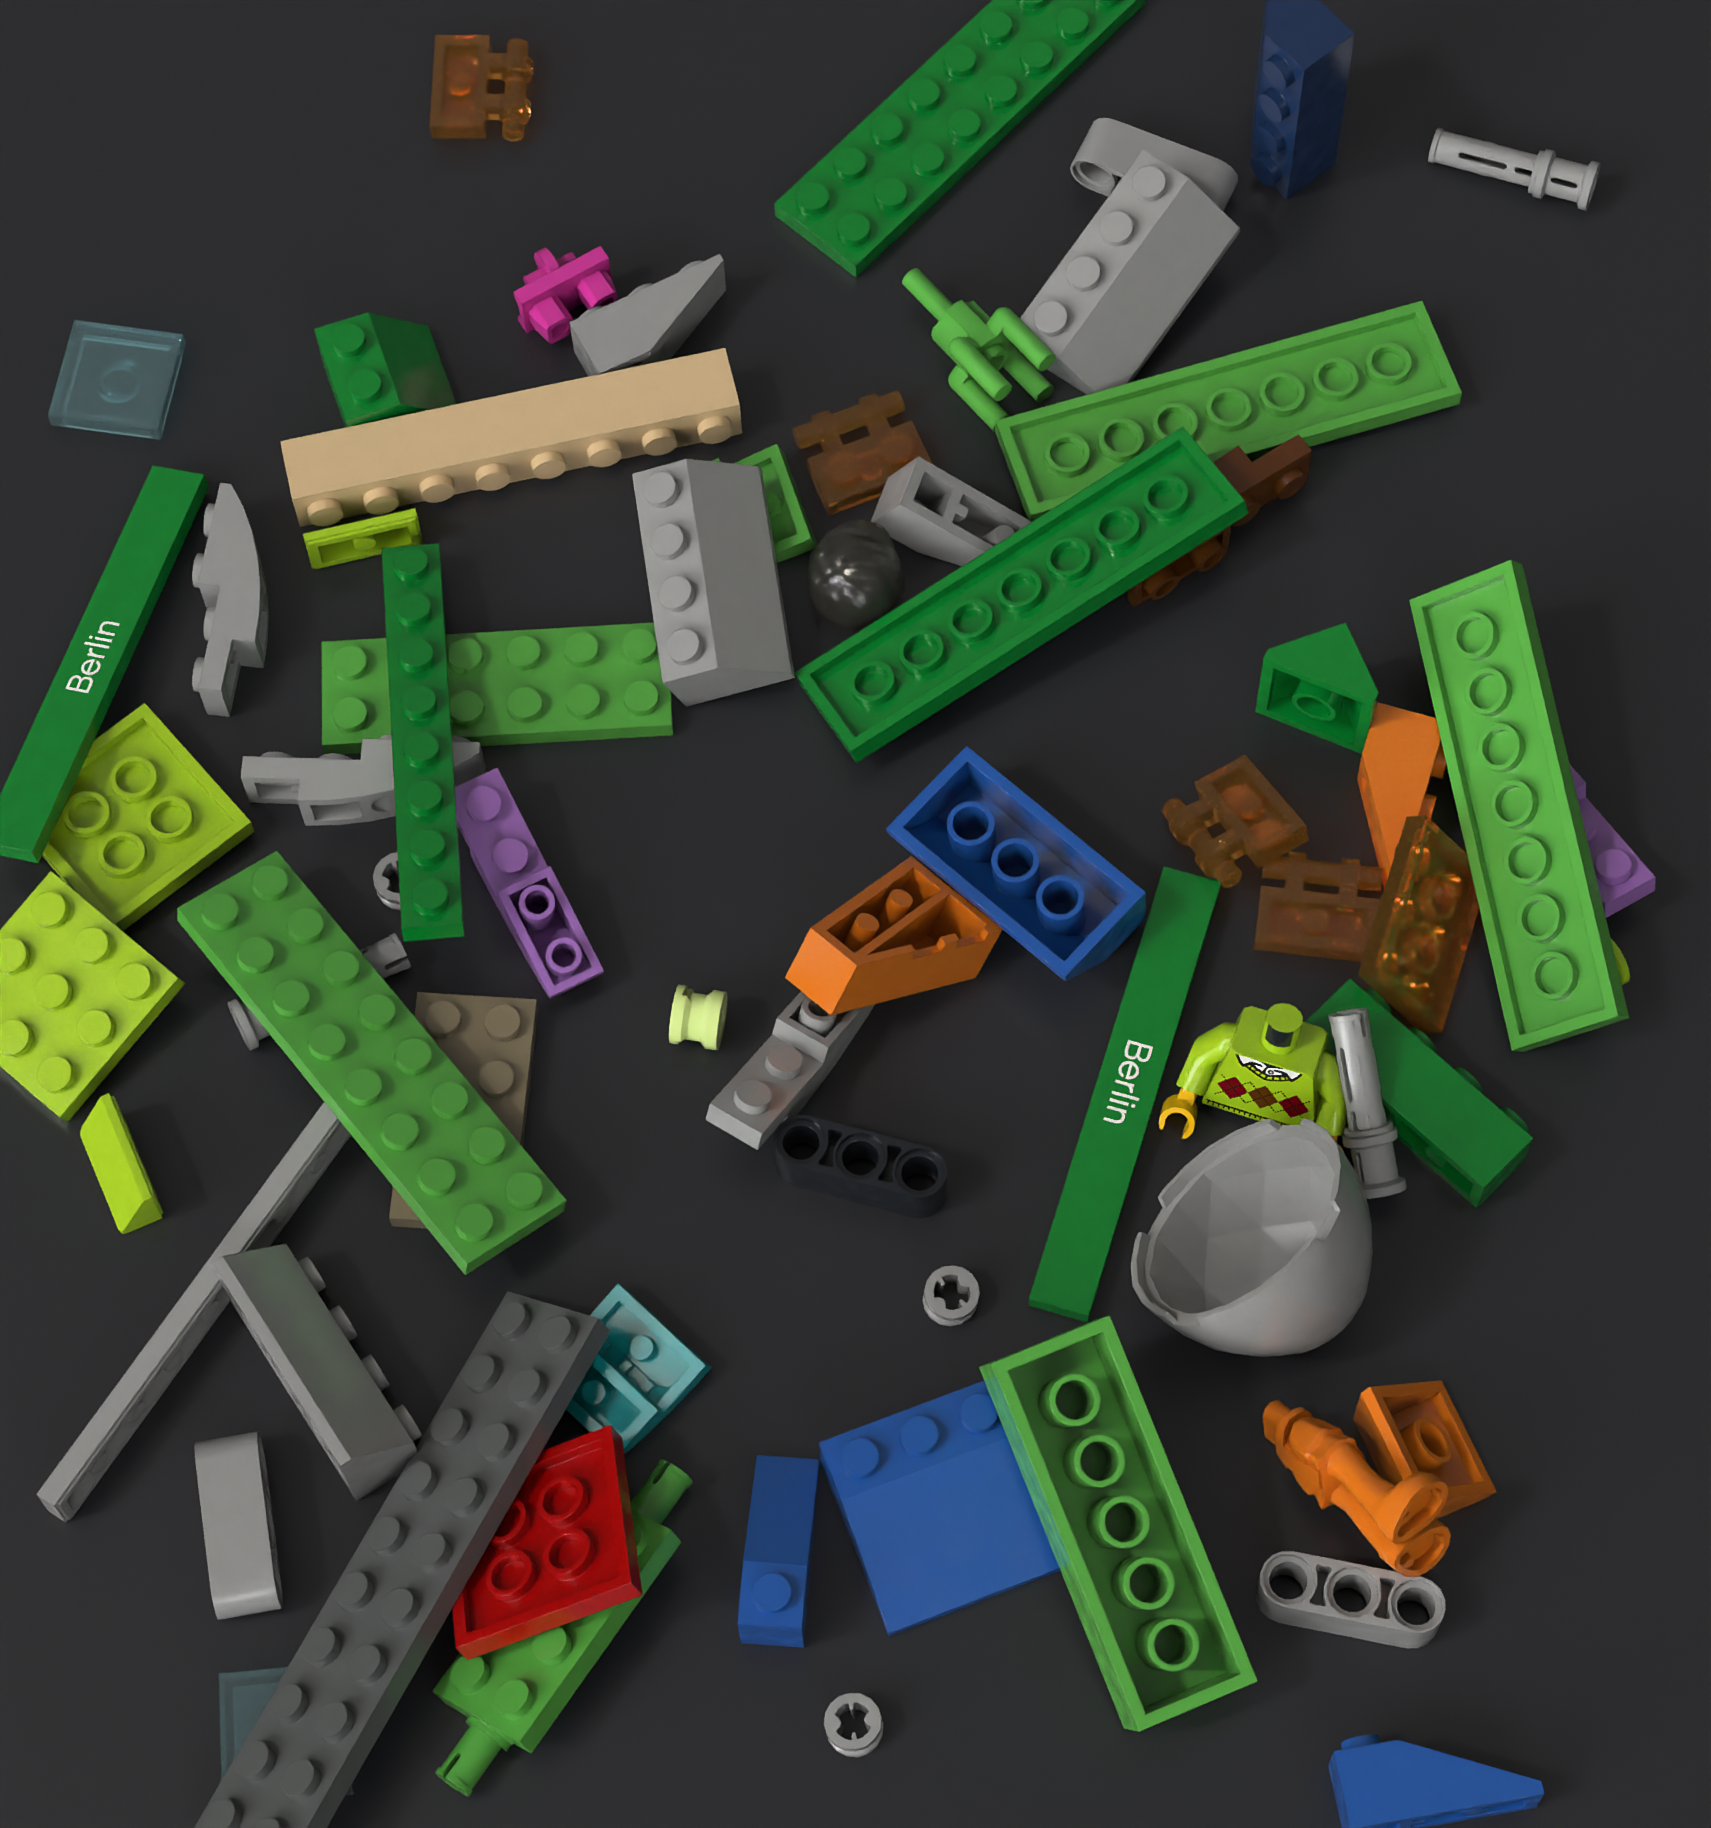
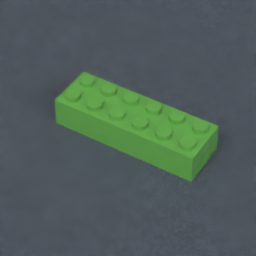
M1110 1315L1093 1320L980 1366L979 1369L1123 1728L1140 1732L1257 1682L1243 1643Z

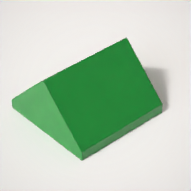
M1346 622L1269 648L1263 658L1255 712L1362 754L1370 725L1374 718L1379 692Z

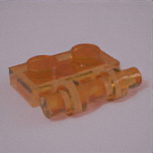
M435 35L430 110L432 138H486L487 120H499L503 123L502 136L504 139L513 142L523 139L524 125L530 121L531 112L530 100L526 98V85L532 80L533 61L528 57L529 44L527 41L519 38L511 39L507 42V53H491L489 35ZM490 79H502L505 82L504 94H489Z
M898 390L879 397L875 392L858 398V404L833 414L829 410H824L811 415V422L792 428L793 436L799 449L816 443L821 445L823 453L807 458V470L828 515L880 497L887 478L918 456L932 464L912 420L891 428L886 419L905 411V405ZM867 426L870 436L843 445L839 435Z
M1246 755L1195 781L1198 801L1186 806L1180 798H1172L1162 808V814L1169 821L1170 833L1179 844L1190 846L1196 854L1195 862L1207 877L1216 878L1225 888L1236 885L1242 877L1241 870L1234 863L1239 857L1247 854L1252 862L1260 868L1309 841L1306 824ZM1219 822L1226 832L1213 838L1207 829Z
M1289 851L1288 857L1264 854L1262 878L1285 880V887L1261 886L1254 950L1374 963L1381 899L1357 897V890L1380 892L1383 868L1361 866L1360 859L1342 857L1341 863L1306 859L1307 853ZM1304 883L1338 887V894L1304 891L1303 886Z

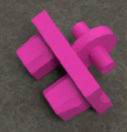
M601 246L578 258L570 252L555 259L546 247L535 252L534 259L538 269L524 276L525 286L513 292L520 312L518 322L526 333L536 330L550 344L570 334L569 322L573 321L572 316L569 314L570 310L582 304L585 305L587 310L596 306L604 307L618 300L617 292L612 282L609 257Z

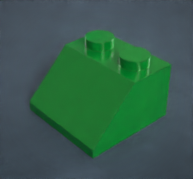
M367 312L314 329L322 362L345 427L456 404L429 326Z

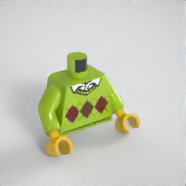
M1275 1004L1268 1011L1253 1006L1244 1007L1236 1023L1224 1022L1196 1039L1176 1083L1181 1089L1178 1094L1172 1095L1164 1101L1159 1119V1128L1162 1130L1168 1115L1172 1113L1183 1114L1188 1120L1181 1139L1188 1138L1194 1131L1198 1114L1195 1100L1200 1095L1203 1096V1104L1258 1121L1272 1119L1283 1126L1301 1125L1302 1119H1309L1326 1129L1337 1143V1137L1344 1135L1347 1111L1342 1093L1337 1059L1335 1055L1329 1053V1033L1322 1027L1303 1022L1301 1012L1291 1004Z

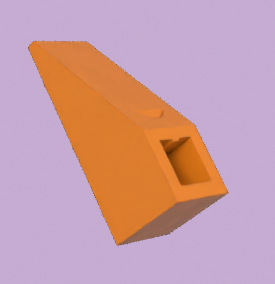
M1377 702L1374 718L1363 748L1357 781L1386 897L1395 900L1401 879L1413 882L1422 850V847L1411 845L1416 827L1428 830L1437 799V796L1427 794L1431 776L1443 779L1447 764L1436 718Z

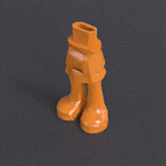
M1274 1400L1266 1406L1263 1412L1265 1438L1276 1446L1277 1456L1285 1468H1289L1301 1488L1308 1495H1315L1322 1510L1335 1504L1345 1511L1365 1538L1376 1549L1380 1558L1405 1577H1418L1425 1574L1440 1561L1450 1544L1451 1538L1448 1527L1435 1519L1447 1501L1449 1490L1446 1483L1433 1474L1420 1471L1394 1485L1386 1481L1366 1462L1363 1453L1357 1447L1355 1439L1344 1435L1340 1428L1324 1420L1314 1418L1303 1407L1291 1410L1279 1400Z

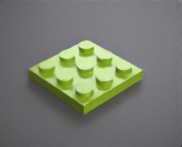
M144 703L94 740L42 857L65 883L124 931L255 831L246 815Z
M50 871L0 930V1067L59 1118L68 1122L185 983L60 877Z

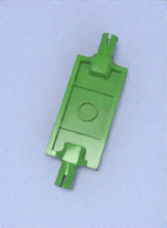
M659 1459L655 1469L631 1501L642 1596L467 1660L459 1653L433 1689V1692L445 1704L465 1715L469 1728L442 1766L438 1767L435 1771V1774L457 1791L460 1790L463 1795L469 1797L473 1792L472 1789L501 1749L507 1752L514 1743L529 1753L534 1751L681 1544V1541L671 1529L661 1525L685 1490L693 1483L691 1478L672 1463L668 1466L669 1463L666 1460Z

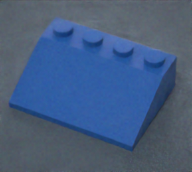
M985 1381L819 1442L821 1466L888 1636L1061 1571Z

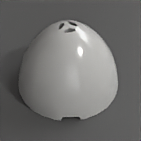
M1265 1119L1240 1128L1209 1145L1186 1164L1159 1194L1158 1199L1162 1206L1160 1213L1148 1235L1144 1232H1138L1134 1242L1131 1260L1132 1286L1146 1308L1182 1335L1214 1350L1258 1357L1300 1354L1315 1349L1337 1336L1351 1322L1360 1308L1367 1292L1373 1254L1369 1206L1358 1176L1339 1145L1326 1129L1309 1119H1302L1301 1125L1283 1126L1272 1119Z

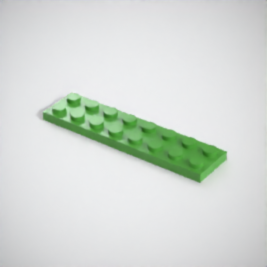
M1418 301L995 420V433L1028 520L1033 522L1181 427L1185 428L1212 462L1238 445L1253 462L1298 434L1309 447L1459 405L1462 392L1423 301Z
M1509 560L1409 601L1511 1050L1526 1052L1628 1019L1629 1014L1522 563Z
M278 851L273 852L177 908V921L465 1275L564 1212L567 1200Z

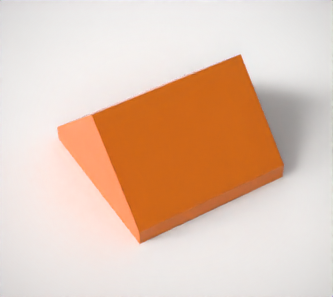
M1442 1380L1373 1386L1361 1392L1353 1421L1379 1475L1386 1481L1397 1485L1404 1478L1422 1471L1433 1474L1446 1483L1449 1490L1447 1501L1435 1519L1484 1500L1497 1492Z

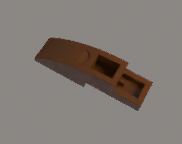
M1299 434L1251 462L1239 445L1213 462L1246 503L1248 514L1233 523V527L1246 524L1258 513L1260 507L1277 497L1280 499L1289 498L1305 485L1308 479L1312 450ZM1231 525L1129 589L1127 600L1133 607H1136L1149 598L1152 600L1161 599L1175 589L1179 580L1194 571L1205 572L1215 567L1228 552Z

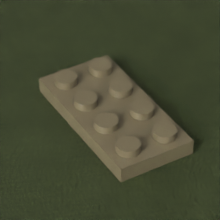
M417 992L414 1017L523 1147L539 1010L537 999ZM393 1187L389 1214L391 1225L394 1227L427 1229Z

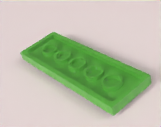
M654 622L446 634L452 736L463 737L470 742H480L481 746L673 735L672 693L662 681ZM386 638L322 641V747L325 754L361 753L362 739H379L384 735L391 734Z

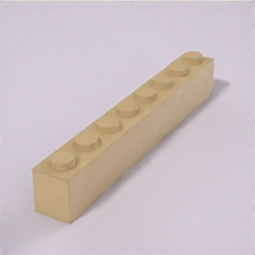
M726 348L283 440L280 443L299 526H329L337 523L342 518L366 513L385 514L399 506L422 501L430 503L442 502L455 494L479 489L494 491L505 487L509 483L531 478L551 479L561 475L564 471L588 466L607 467L621 459L644 454L652 456L664 455L677 447L701 442L716 444L727 440L730 436L742 434L740 403Z

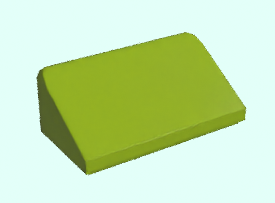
M416 508L303 533L312 569L315 570L381 555L382 548L424 544Z
M109 1093L99 1098L82 1125L80 1136L117 1228L122 1234H127L162 1219L161 1214H164L124 1115L115 1097L110 1096Z

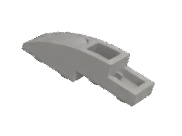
M220 483L216 503H209L205 510L204 535L208 538L204 554L197 553L193 564V586L200 588L207 609L204 619V638L208 641L205 658L197 657L195 661L192 685L193 690L200 693L208 715L230 717L241 666L264 668L268 642L269 609L262 562L244 507L232 484Z
M391 734L384 735L379 739H362L360 760H353L348 756L335 753L324 754L319 758H294L283 752H266L260 757L243 756L241 780L249 803L298 804L305 826L344 825L396 816ZM452 736L455 787L484 774L486 767L480 742H470L463 737Z
M801 991L777 1017L773 1033L710 1103L706 1120L758 1150L780 1123L789 1117L797 1115L836 1065L874 1005L830 1015Z

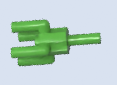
M919 268L910 270L904 276L902 284L939 321L933 327L931 336L936 344L956 363L948 377L950 387L993 432H995V420L1009 417L1008 413L996 402L1004 399L1012 389V385L999 372L1002 367L1038 403L1051 396L1054 386L1039 371L1048 369L1054 363L1056 355L1011 309L1007 307L998 308L990 318L974 301L964 302L960 300L953 304Z

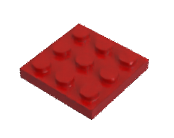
M612 1425L543 1450L452 1608L456 1649L467 1660L643 1595L623 1441Z

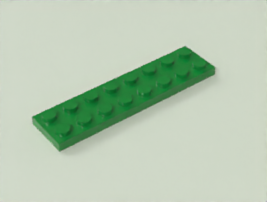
M992 0L774 203L775 216L857 278L1145 5V0Z
M1181 427L794 673L800 686L857 763L1246 516L1248 510L1245 500L1185 428Z

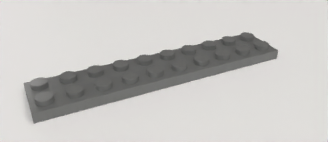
M507 1291L417 1445V1453L407 1462L194 1828H327L609 1335L610 1330L599 1318Z

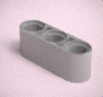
M1098 118L1093 122L1070 166L1072 176L1082 186L1109 197L1141 151L1145 150L1189 177L1222 211H1224L1239 181L1234 169L1218 158L1110 118Z
M256 1431L195 1442V1463L208 1573L217 1619L222 1620L283 1609L282 1585L267 1466L260 1433Z
M1281 1551L1272 1555L1264 1563L1256 1587V1602L1260 1611L1273 1621L1401 1648H1419L1427 1645L1435 1637L1446 1611L1445 1598L1441 1589L1433 1581L1424 1577H1405L1396 1571L1295 1551ZM1288 1575L1295 1578L1301 1584L1303 1594L1295 1599H1283L1272 1591L1269 1582L1277 1576ZM1342 1588H1352L1363 1595L1366 1607L1358 1612L1345 1611L1336 1604L1333 1594ZM1404 1601L1421 1603L1427 1609L1430 1620L1422 1625L1407 1623L1400 1617L1397 1605Z

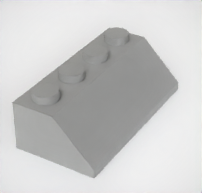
M1142 150L1020 317L1056 355L1054 363L1047 370L1087 395L1133 381L1240 233V228L1189 177L1145 150Z
M683 459L633 473L632 477L663 684L688 707L795 678L763 472L760 467Z
M287 1244L224 1255L213 1261L212 1265L233 1307L355 1500L362 1499L400 1475L409 1459L417 1453L413 1441L420 1438L422 1434L403 1404L392 1410L381 1391L390 1385L372 1355L370 1354L360 1360L349 1343L358 1335L342 1308L337 1305L328 1310L318 1292L325 1289L326 1285L309 1257L306 1256L297 1261Z

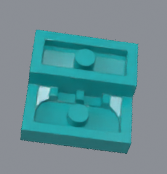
M617 1284L590 1315L599 1318L610 1330V1333L566 1410L589 1432L612 1425L622 1437L625 1455L687 1396L712 1367L625 1286Z

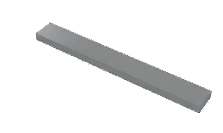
M325 1102L38 1491L37 1496L46 1509L64 1522L72 1519L230 1302L212 1262L224 1255L270 1247L351 1136Z

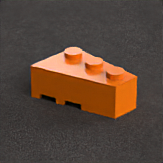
M910 856L809 929L785 978L828 1014L835 1015L975 979L1003 929L914 857Z

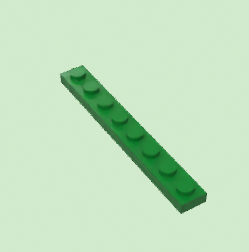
M439 543L382 548L403 941L464 937Z

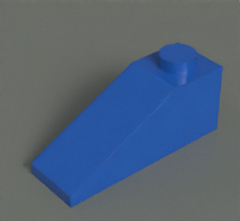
M757 1455L743 1557L737 1622L741 1643L804 1648L820 1466L819 1459Z
M1376 1734L1361 1735L1341 1742L1342 1750L1333 1751L1328 1764L1342 1828H1426L1536 1808L1544 1796V1789L1540 1780L1401 1740L1380 1743L1379 1735Z

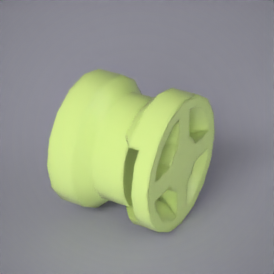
M678 985L671 1009L669 1043L679 1044V1042L685 1039L701 1042L705 1049L719 1050L726 1020L727 992L713 990L708 995L694 993L692 989H688L685 985Z

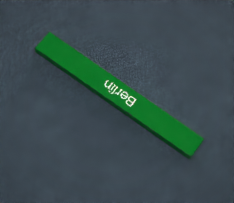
M152 466L0 794V856L39 863L207 493L209 484L204 474Z
M1165 866L1163 868L1029 1296L1028 1306L1086 1323L1089 1321L1221 888V882Z

